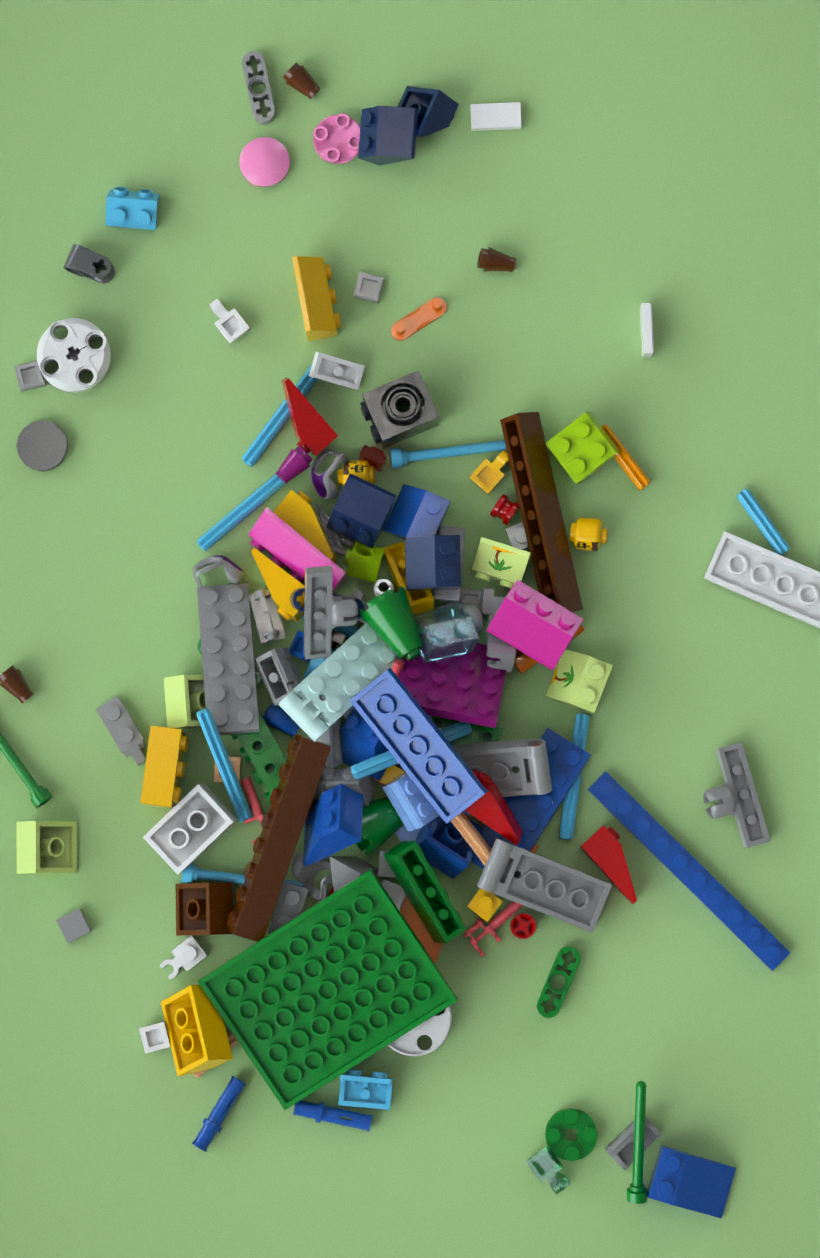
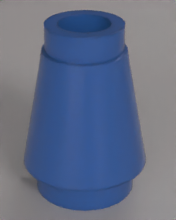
M273 703L262 716L267 725L291 737L300 728L280 706H274Z

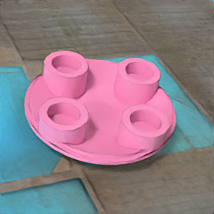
M341 113L329 116L322 120L314 129V147L323 160L332 164H343L351 161L358 155L360 126L348 115Z
M261 137L254 139L241 152V172L249 183L254 186L268 187L275 185L288 174L290 166L289 154L284 145L273 138Z

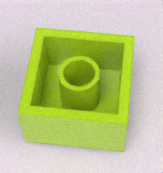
M591 412L582 414L545 443L576 484L583 483L621 453Z

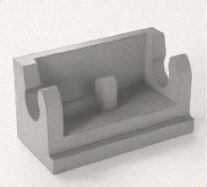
M495 615L488 616V626ZM488 632L486 656L499 658L500 660H488L487 666L512 672L516 648Z
M646 1117L644 1151L662 1135ZM635 1120L605 1148L606 1152L624 1170L633 1162Z

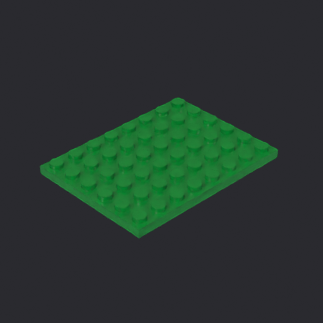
M372 869L367 870L198 980V983L284 1110L290 1108L458 1000Z

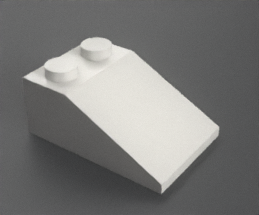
M200 783L143 838L179 875L220 839L238 819L205 783Z

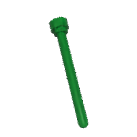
M0 732V750L30 790V801L35 808L41 807L53 797L47 788L44 789L42 785L39 786Z
M639 1081L636 1084L633 1179L630 1187L627 1188V1201L633 1204L646 1203L648 1198V1190L645 1188V1184H643L646 1083L644 1081Z

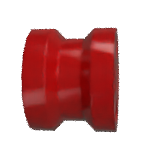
M502 494L492 509L490 516L500 518L502 523L507 526L517 512L519 503L511 502L508 500V496Z
M520 913L512 918L510 930L515 937L526 939L534 934L536 923L531 915Z

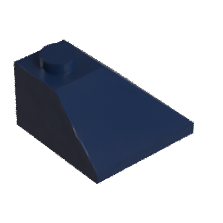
M407 86L398 107L418 109L416 137L423 138L449 127L459 104L440 90Z

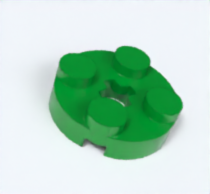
M572 1108L559 1110L547 1122L545 1132L546 1143L550 1151L560 1159L571 1162L583 1159L595 1147L597 1139L595 1124L591 1117L582 1110ZM576 1128L578 1130L576 1132L578 1138L575 1141L572 1139L566 1141L564 1139L566 1137L565 1129L572 1130Z

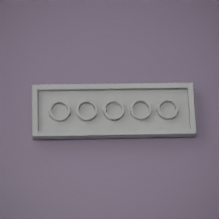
M248 583L197 587L206 708L210 709L220 735L260 732Z

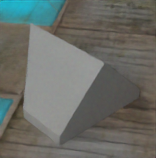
M329 856L334 892L369 869H372L377 876L379 869L357 856Z

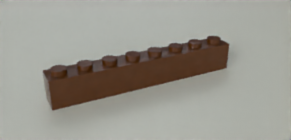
M539 412L513 414L501 419L500 422L529 552H531L530 556L538 592L574 613L583 610L540 415Z
M298 734L289 742L287 748L289 755L286 764L283 763L279 770L280 781L277 788H274L271 793L270 803L272 804L269 812H266L263 816L261 823L263 829L260 837H257L254 842L252 861L246 865L244 884L239 887L236 893L237 904L227 919V930L232 934L256 942L265 937L331 746L319 741L314 742L312 739Z

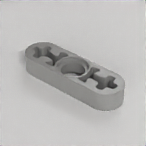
M252 51L243 57L242 66L253 117L257 123L267 125L275 118V107L264 58L260 53ZM251 59H255L257 63L261 62L257 64V76L253 75L252 67L247 66L251 63ZM256 82L264 83L266 85L265 92L255 94L252 91L253 84ZM264 100L266 110H271L265 118L261 114H257L261 111L259 101Z

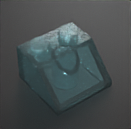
M456 605L413 614L423 644V648L420 651L424 662L470 653L479 640L471 616Z

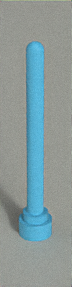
M505 440L410 452L400 448L390 449L392 469L403 468L402 465H407V462L507 449Z
M191 863L182 871L181 882L192 883V881L197 882V879L233 882V884L243 885L246 877L244 874L199 869V866H194V863ZM284 880L305 887V884L299 881Z

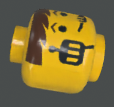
M348 460L344 462L343 469H338V485L343 484L344 487L350 473L375 485L374 466H370L367 460Z
M579 517L576 522H572L570 542H574V547L578 550L596 552L600 549L601 544L607 543L608 529L603 528L601 519Z

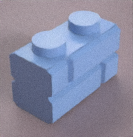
M407 773L398 776L382 787L408 832L421 828L439 816Z

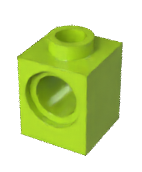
M355 541L353 549H347L344 564L348 565L346 574L376 583L385 549L376 546L370 548Z

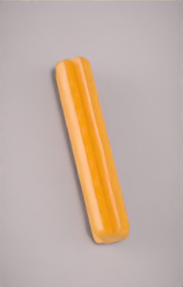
M603 425L602 428L621 451L615 457V460L638 490L647 487L650 483L648 477L609 426Z

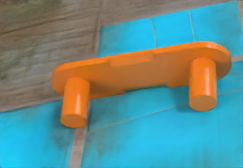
M433 298L396 322L391 328L393 338L399 341L405 340L442 316L447 309L446 302L442 298Z

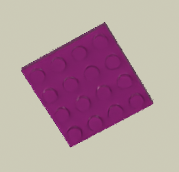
M419 631L423 648L420 650L421 655L411 661H407L406 658L403 659L404 666L400 672L399 679L426 714L496 728L506 670L491 668L487 666V661H499L500 659L486 656V644L441 637L440 635Z

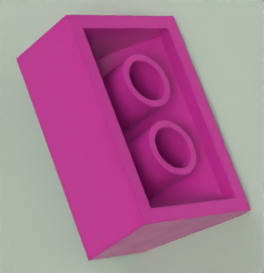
M517 579L486 631L553 671L580 627L583 618Z

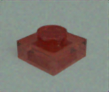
M364 445L360 452L359 460H367L370 466H374L375 470L381 472L386 464L387 457L381 449L375 446L368 447Z

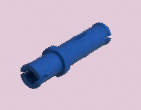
M234 1076L231 1077L209 1117L204 1118V1125L192 1142L194 1146L205 1152L207 1151L216 1133H220L222 1130L221 1125L244 1086H246V1083Z
M301 1100L295 1104L293 1115L316 1119L315 1122L317 1123L325 1121L368 1132L370 1130L372 1115L325 1106L324 1102L316 1104ZM339 1116L351 1118V1120L340 1118Z

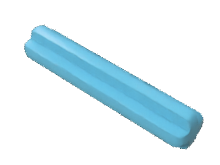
M744 489L737 495V499L774 551L779 555H783L790 549L789 545L750 490Z

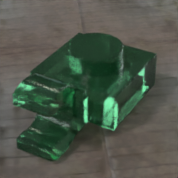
M549 1145L526 1160L540 1183L547 1179L556 1194L570 1185L567 1177L558 1172L563 1168V1165Z

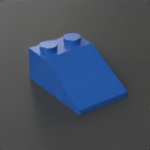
M339 784L322 793L305 820L304 866L307 867L361 841L363 795L343 784Z
M661 1145L649 1183L647 1196L648 1198L673 1206L722 1218L736 1168Z

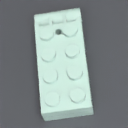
M366 623L297 685L279 703V706L315 742L354 707L349 700L387 669H392L396 659H401Z

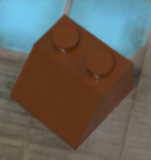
M233 882L175 884L176 936L232 934L227 930V919L230 912L233 911Z

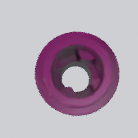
M298 446L295 450L291 449L275 474L287 484L309 468V464L313 459Z

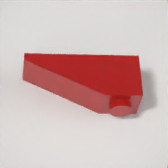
M285 377L282 380V385L294 433L299 440L297 445L307 454L310 453L316 456L335 440L338 435L292 381Z
M473 769L472 772L488 792L466 808L465 811L517 846L523 833L520 825L496 784L492 782V779L487 774L479 773Z
M603 825L580 848L627 900L634 904L637 898L622 845L618 841L621 837L611 826L607 829Z

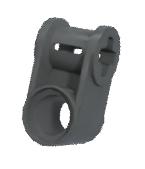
M73 244L63 267L75 275L86 277L99 283L110 282L115 274L114 267L107 257L77 244ZM105 265L106 271L101 270L99 273L97 269L103 268V266Z

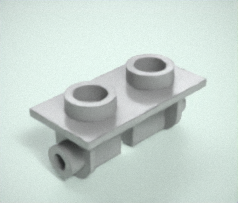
M260 589L256 593L249 594L261 644L286 638L281 616L277 612L279 608L275 604L270 591Z

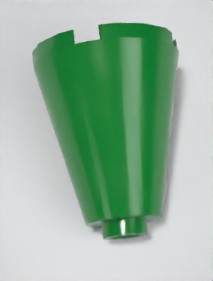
M400 586L398 587L400 592L394 593L392 589L386 591L368 602L367 606L369 609L364 612L361 608L359 614L401 660L406 658L407 661H411L421 655L420 650L423 648V644L406 590Z
M388 797L370 801L368 806H363L362 838L356 845L361 851L366 849V856L375 852L404 825Z

